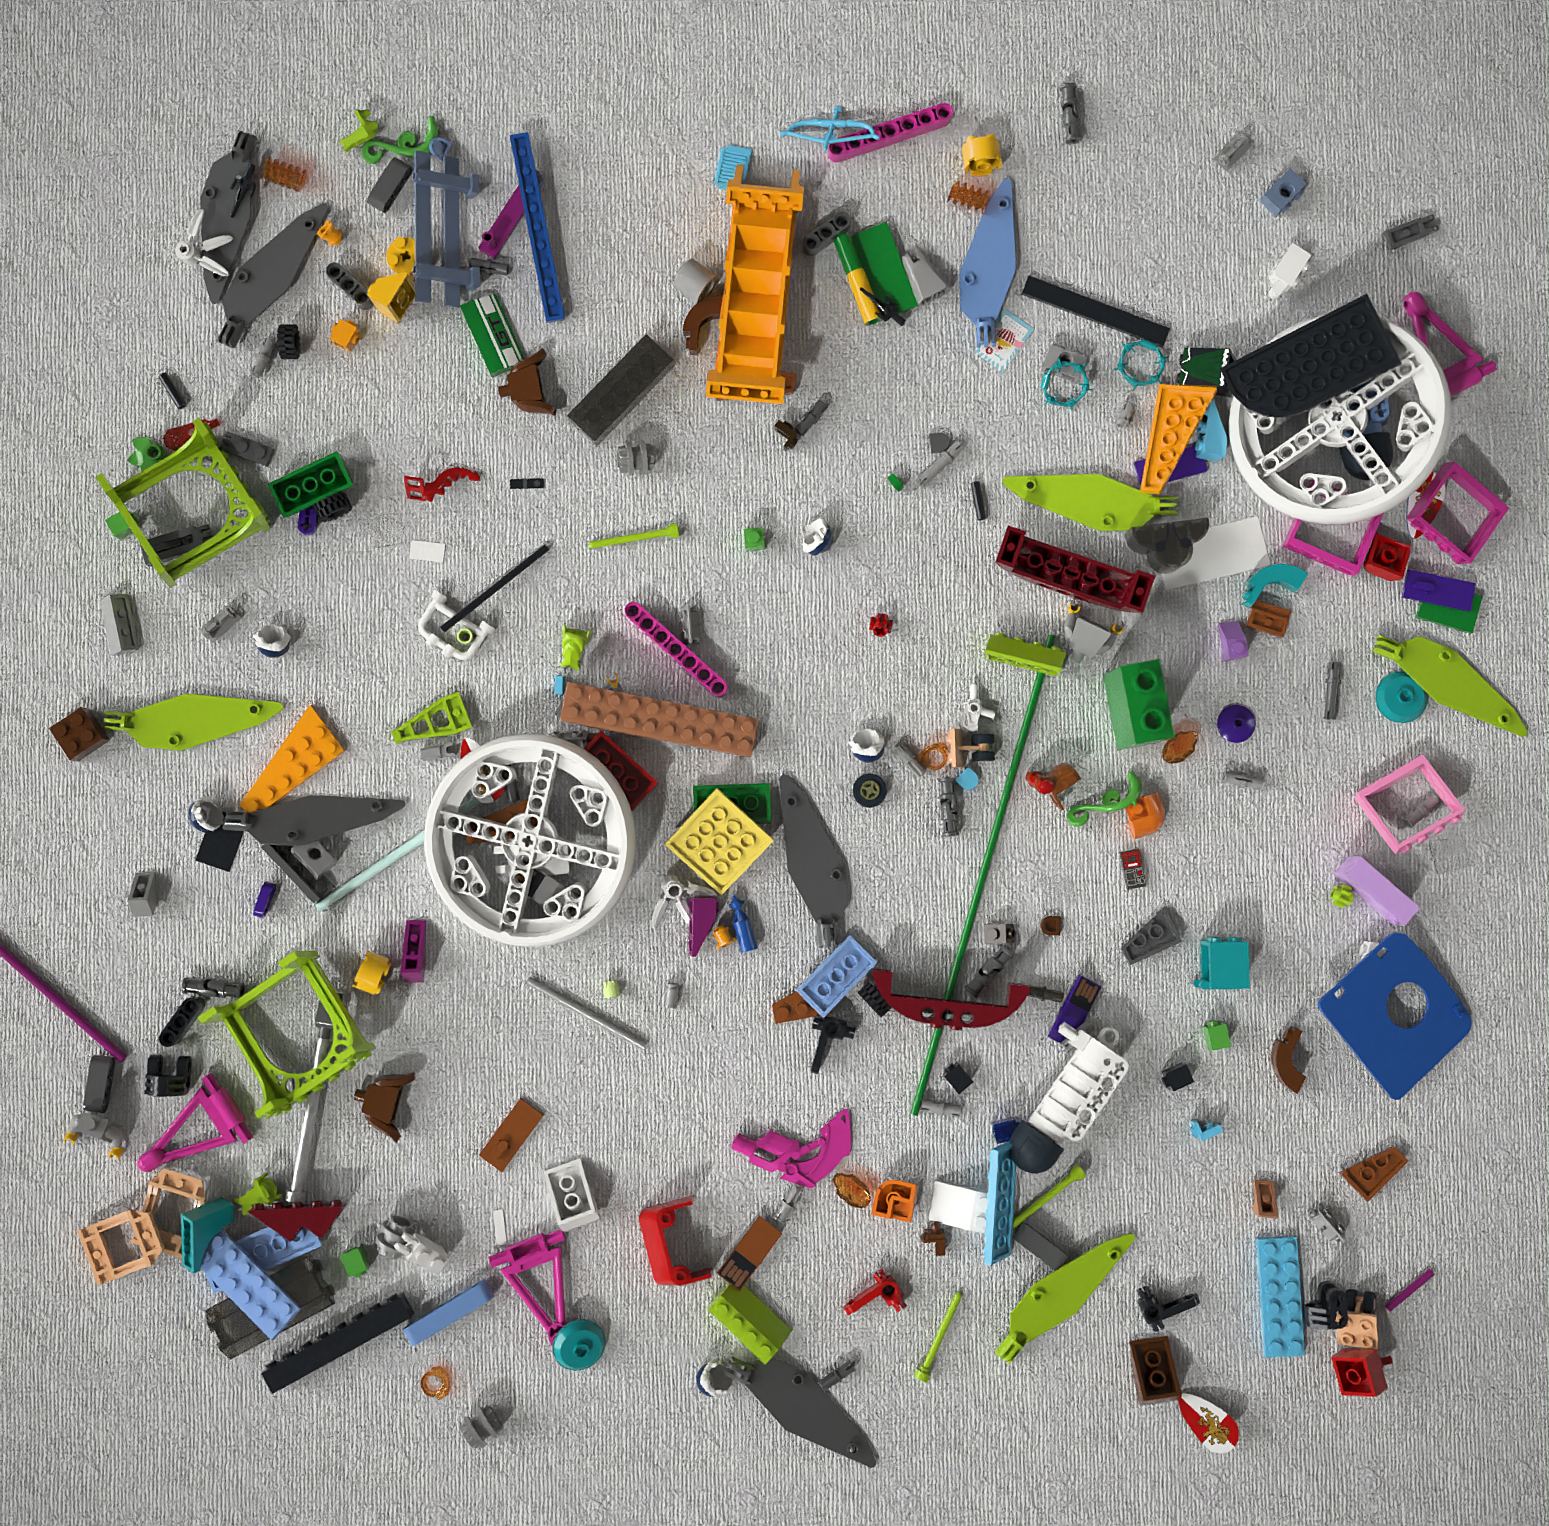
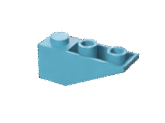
M1213 399L1197 427L1199 434L1195 450L1196 458L1218 462L1226 455L1227 436Z

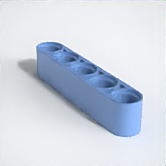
M483 1279L411 1322L402 1330L410 1344L415 1346L487 1303L495 1295L486 1280Z

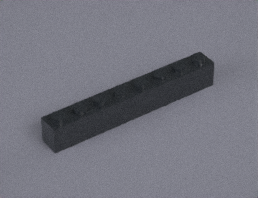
M404 1292L400 1295L395 1293L386 1298L387 1302L382 1305L379 1302L369 1308L370 1311L365 1314L362 1312L352 1317L353 1321L347 1324L345 1321L338 1324L331 1333L325 1331L317 1336L318 1340L313 1343L310 1340L300 1346V1350L287 1352L282 1356V1360L277 1362L275 1359L266 1364V1369L261 1375L271 1394L410 1319L414 1315V1311Z

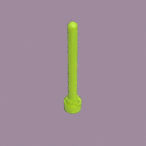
M671 523L665 529L589 542V547L594 549L664 536L672 537V539L680 538L678 523Z
M1074 1165L1066 1178L1013 1219V1229L1075 1180L1077 1182L1079 1179L1080 1181L1083 1180L1087 1175L1079 1165Z
M960 1292L954 1294L923 1365H920L914 1373V1377L928 1383L930 1379L931 1364L962 1298Z

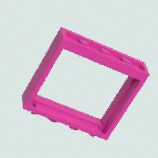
M1454 461L1442 465L1406 519L1411 522L1410 525L1413 528L1423 532L1427 540L1436 543L1440 551L1448 553L1455 563L1460 565L1471 564L1509 507ZM1448 477L1490 511L1463 551L1421 517Z
M1315 481L1310 483L1307 488L1313 487ZM1337 488L1332 489L1335 492L1341 491V489ZM1384 513L1370 519L1352 563L1294 538L1301 523V520L1296 518L1292 522L1282 547L1353 577L1359 573Z

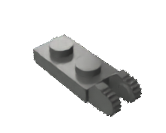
M1434 215L1424 218L1420 217L1386 230L1383 234L1389 249L1393 250L1438 231V225L1428 229L1424 227V224L1430 223L1435 219Z

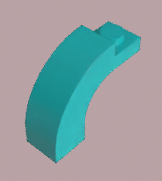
M1289 564L1267 566L1247 580L1245 585L1251 589L1248 588L1243 594L1242 598L1244 600L1241 605L1246 608L1253 606L1263 588L1268 584H1279L1294 593L1299 590L1308 573Z

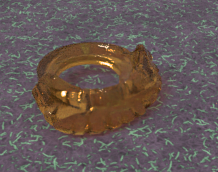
M938 742L924 748L918 755L919 763L924 764L930 770L943 768L948 758L947 745L943 742ZM933 750H937L943 755V761L939 766H932L928 761L929 753Z
M432 1367L431 1371L425 1373L421 1379L423 1392L427 1396L436 1397L437 1400L445 1398L450 1391V1378L443 1367ZM429 1376H436L441 1379L442 1386L437 1391L428 1389L426 1380Z

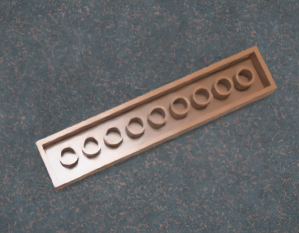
M571 682L566 684L560 715V722L747 758L752 756L758 719Z

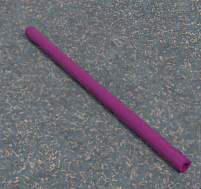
M0 942V956L116 1060L122 1063L127 1058V1055Z

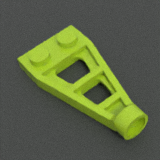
M456 692L440 698L399 728L391 730L395 743L398 745L409 740L456 735L473 728L460 692ZM439 710H444L447 714L449 725L446 727L436 728L432 724L431 717ZM425 719L429 730L423 733H415L413 725Z

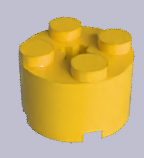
M995 134L978 138L971 136L966 139V143L962 147V155L967 174L971 172L972 176H986L992 174L993 169L997 168L998 171L1002 167L1000 144Z
M397 237L387 250V263L394 274L405 272L411 281H414L415 239Z
M368 950L352 987L375 995V993L379 994L385 983V980L382 979L383 975L387 976L392 962L389 961V958Z

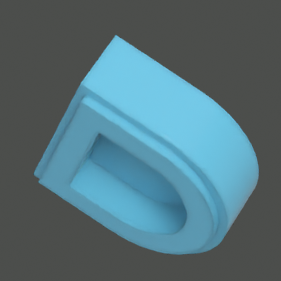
M555 676V694L563 695L565 676Z
M967 767L955 782L963 789L971 790L977 786L978 776Z

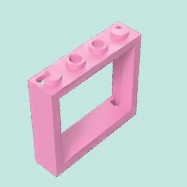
M1424 755L1417 757L1358 791L1354 798L1395 855L1399 852H1402V854L1406 853L1412 848L1411 845L1417 842L1419 844L1425 842L1432 833L1439 834L1446 829V825L1458 823L1462 820V815L1465 812V809ZM1420 770L1452 814L1399 844L1367 800Z

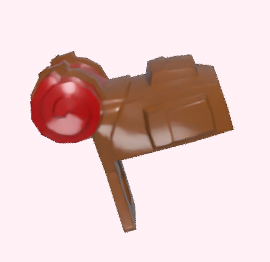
M1068 763L1055 765L1053 770L1046 774H1042L1040 771H1028L1025 777L1028 784L1039 793L1049 794L1055 806L1061 811L1064 808L1057 794L1081 779L1074 767Z

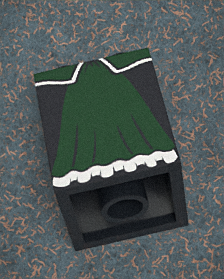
M1184 347V352L1180 355V365L1182 366L1181 372L1177 374V384L1182 386L1217 388L1215 395L1232 397V393L1220 368L1236 361V358L1229 348Z

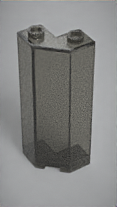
M311 1254L270 1275L302 1308L281 1332L335 1304V1289L331 1284L323 1280L321 1272L323 1266L320 1260H316ZM230 1297L206 1309L208 1328L211 1333L215 1331L220 1341L217 1343V1346L230 1360L270 1339Z

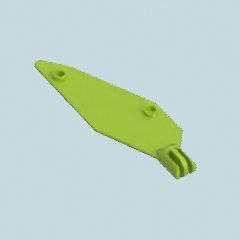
M1101 474L1007 476L1002 480L1003 485L1021 499L1098 531L1139 530L1154 515H1178L1177 510L1160 511V508L1178 507V503H1160V500H1177L1178 495L1153 496L1148 493H1141L1138 489ZM1028 482L1033 483L1032 489L1027 488Z
M1378 634L1374 645L1375 648L1372 652L1395 661L1437 703L1520 737L1527 735V729L1514 708L1455 650L1421 636L1400 643Z
M183 694L131 712L104 710V714L121 716V719L104 718L103 722L119 723L120 726L103 725V729L127 731L142 747L182 751L260 725L282 711L283 704L273 701ZM253 706H256L258 709L256 713L252 711Z
M1129 1233L1106 1240L1035 1282L1010 1313L1009 1334L995 1350V1354L1010 1364L1026 1343L1076 1314L1134 1242L1135 1235Z

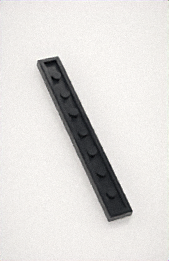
M1028 276L1021 294L1135 338L1156 343L1159 347L1164 346L1170 328L1032 276Z

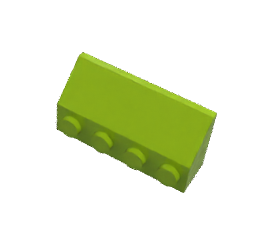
M998 632L995 635H990L985 650V659L1060 677L1066 652H1062V648L1052 646L1051 649L1046 648L1044 644L1039 642L1026 643L1025 639L1014 637L1013 640L1006 638L1007 635Z
M728 1283L708 1307V1311L765 1365L778 1352L792 1331L746 1285L739 1291Z

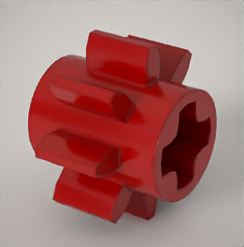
M878 613L875 617H871L869 630H873L876 636L884 637L887 633H891L893 620H889L888 615L884 613Z

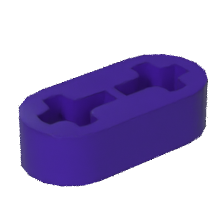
M315 508L310 510V515H308L309 511L307 509L299 512L298 529L304 535H312L317 530L319 517ZM309 519V524L312 525V527L308 528V530L306 531L303 525H307V521Z
M268 881L263 883L254 907V916L262 919L265 918L276 889V884Z

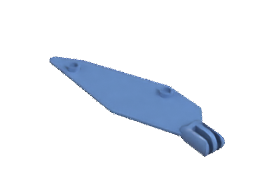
M1008 178L1001 182L988 200L959 273L961 311L976 326L977 348H981L980 332H984V348L988 347V331H991L992 347H996L995 322L1016 271L1012 182Z

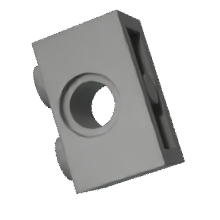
M1050 345L1041 371L1047 372L1058 361L1057 357L1066 359L1071 363L1081 364L1082 366L1085 364L1087 357L1083 356L1079 351L1073 350L1071 352L1066 350L1062 345ZM1062 366L1059 369L1060 373H1058L1057 369L1050 373L1077 383L1081 375L1077 370L1072 373L1075 369L1073 366Z
M321 840L301 846H293L291 853L316 880L320 879L335 866V855L329 849L326 851L321 846ZM317 852L320 854V857L312 859L309 854Z

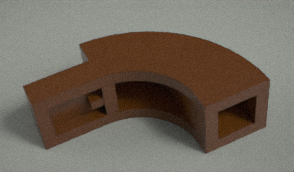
M723 295L710 296L699 301L687 314L683 325V336H690L686 337V349H689L690 355H698V339L702 326L708 321L719 319Z
M1290 1026L1283 1033V1042L1274 1040L1271 1050V1064L1280 1083L1288 1090L1298 1094L1306 1076L1300 1074L1294 1067L1292 1053L1303 1031Z

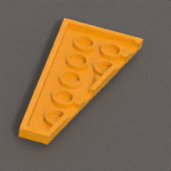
M1159 384L1140 489L1141 493L1161 494L1213 400L1217 388Z
M309 705L240 803L245 812L252 813L273 806L345 752V749L312 705Z

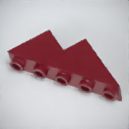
M332 1200L328 1204H323V1201H312L311 1204L305 1205L301 1201L298 1203L292 1202L291 1205L277 1202L272 1203L271 1206H264V1203L252 1204V1208L248 1213L291 1242L297 1237L303 1227L322 1239L347 1204L342 1203V1200Z

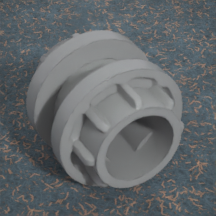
M638 441L637 447H631L630 442H624L623 446H618L617 465L619 471L626 473L627 476H632L634 470H640L641 475L653 470V447L650 444H645L644 441Z
M392 1216L385 1220L381 1226L383 1233L378 1234L375 1240L378 1245V1252L390 1259L401 1258L404 1254L396 1250L394 1245L396 1242L403 1245L407 1244L402 1235L404 1232L414 1235V1225L412 1222L401 1216Z
M489 1406L484 1409L482 1407L476 1409L478 1416L474 1419L467 1416L464 1418L465 1423L460 1426L463 1436L472 1448L479 1446L484 1448L487 1446L485 1439L491 1435L496 1439L499 1437L498 1432L503 1429L500 1419Z

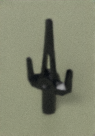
M251 163L248 164L243 177L235 176L230 187L233 190L236 183H239V189L230 214L231 218L234 217L247 189L251 188L250 198L253 197L257 184L251 180L256 166Z
M860 287V291L883 311V315L875 312L878 317L885 322L892 318L900 326L905 324L906 320L895 312L897 308L896 303L888 296H885V298L889 301L890 305L885 304Z

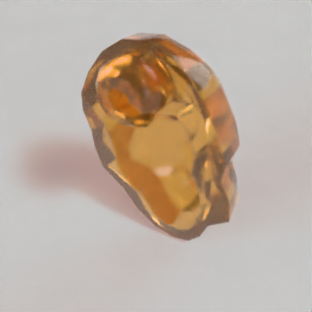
M1180 731L1174 738L1168 739L1162 749L1163 760L1171 764L1184 761L1195 751L1198 734L1195 731Z
M837 1173L834 1175L833 1182L836 1187V1194L845 1200L848 1205L855 1208H865L870 1204L871 1195L865 1183L861 1182L853 1174Z

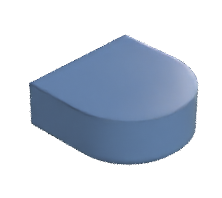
M437 137L431 140L429 149L432 155L443 161V157L448 155L452 143L445 138Z

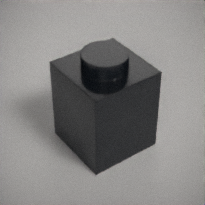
M957 1062L955 1064L950 1063L944 1068L945 1072L942 1075L958 1094L973 1083V1080Z
M1183 1062L1161 1071L1163 1074L1161 1080L1165 1088H1169L1173 1092L1194 1083L1187 1064Z

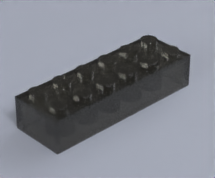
M645 334L567 415L569 421L597 447L675 366L674 359Z

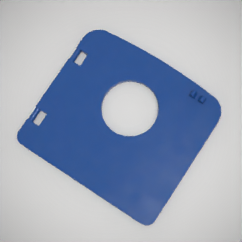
M1398 932L1387 935L1376 948L1371 950L1318 1001V1008L1386 1094L1394 1100L1401 1099L1467 1036L1472 1025L1470 1015L1444 977L1408 936ZM1384 947L1386 952L1379 958L1377 953ZM1405 982H1411L1419 986L1426 998V1011L1419 1023L1409 1028H1401L1395 1025L1389 1018L1386 1007L1388 996L1393 988ZM1339 988H1342L1344 992L1337 998L1334 993Z

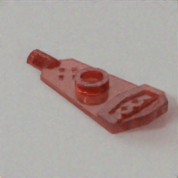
M217 418L211 421L201 420L202 423L207 422L211 429L220 425ZM190 423L168 429L163 437L166 448L173 451L181 448L191 438L192 435H189L188 432L190 429L195 430V425Z

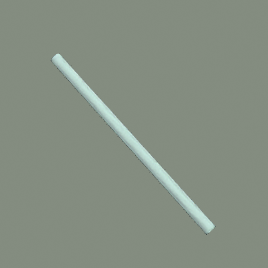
M471 798L459 807L458 812L466 814L481 803ZM453 817L452 823L457 820L456 817ZM425 830L316 903L317 909L320 912L422 844L424 842Z

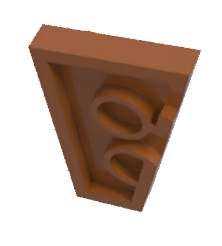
M797 991L772 1004L775 1024L820 1016Z
M1391 1146L1338 1173L1365 1201L1369 1202L1408 1160L1396 1147Z

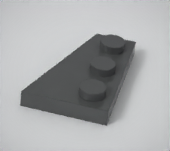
M1163 907L1121 948L1129 966L1182 942L1166 908Z

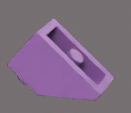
M1239 622L1219 623L1218 627L1224 661L1248 657L1246 637Z

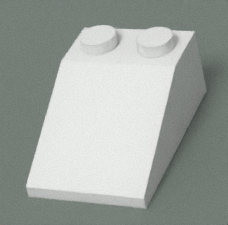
M580 1158L544 1171L557 1223L563 1232L600 1219Z
M935 1181L929 1220L985 1233L987 1227L988 1190Z

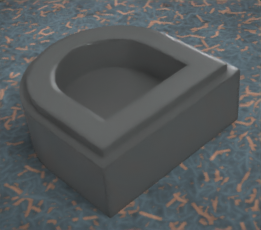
M929 434L931 454L941 453L948 448L949 438L946 434Z

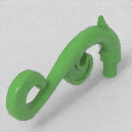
M430 116L427 118L428 132L424 136L426 140L422 145L415 148L406 147L407 143H410L412 147L416 144V137L411 132H404L399 135L398 146L379 140H370L364 143L361 148L363 159L369 164H376L382 159L383 151L379 149L376 155L370 154V148L373 146H380L405 157H414L415 150L431 153L429 144L432 139L439 137V128L436 125L435 117Z
M1133 771L1129 772L1127 776L1130 787L1127 791H1130V793L1124 799L1120 800L1121 797L1118 791L1109 790L1102 795L1103 804H1086L1072 807L1067 814L1068 822L1076 827L1086 824L1089 820L1088 811H1085L1082 817H1075L1076 813L1081 810L1113 812L1125 809L1132 804L1136 806L1142 792L1140 778Z

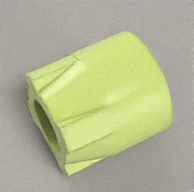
M463 628L458 631L457 639L460 643L468 645L472 641L474 642L473 633L469 629ZM465 634H469L470 636L468 641H464L463 639Z
M617 981L603 983L605 998L620 996Z

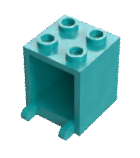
M1206 937V941H1200L1201 980H1194V987L1211 990L1250 989L1249 942L1242 941V937H1225V940L1218 937Z

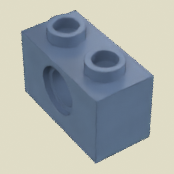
M1290 168L1266 192L1259 202L1275 217L1280 212L1284 214L1291 207L1290 202L1293 199L1297 200L1304 193L1302 189L1307 183ZM1281 191H1285L1288 196H1283Z

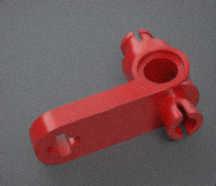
M884 1269L878 1270L879 1274L877 1272L873 1274L877 1283L847 1302L843 1309L847 1315H850L879 1295L888 1306L893 1305L896 1312L901 1311L900 1306L904 1309L907 1304L902 1299L904 1294L897 1285L896 1280L892 1275L887 1276ZM886 1285L894 1287L890 1293L884 1292L883 1289Z

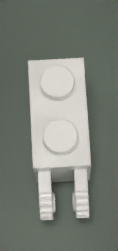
M1294 243L1287 248L1269 276L1270 282L1273 283L1268 293L1271 299H1277L1283 291L1287 292L1290 287L1294 288L1300 280L1298 275L1301 271L1304 273L1310 265L1308 260L1311 254Z
M404 1232L402 1238L407 1244L403 1245L396 1242L394 1245L395 1249L406 1255L408 1260L436 1274H439L450 1259L443 1246L417 1233L411 1235Z

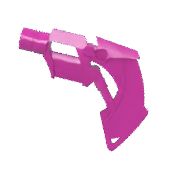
M843 1109L820 1129L821 1138L800 1148L798 1140L793 1141L773 1132V1129H771L767 1134L756 1140L737 1133L730 1149L748 1156L749 1163L771 1173L777 1169L784 1172L780 1179L811 1189L816 1186V1182L828 1175L844 1156L850 1155L851 1129L849 1112L847 1109ZM843 1115H845L846 1124L840 1118ZM821 1146L819 1155L810 1160L801 1162L788 1161L790 1157L797 1160L811 1152V1150ZM760 1147L778 1157L769 1161L754 1153Z

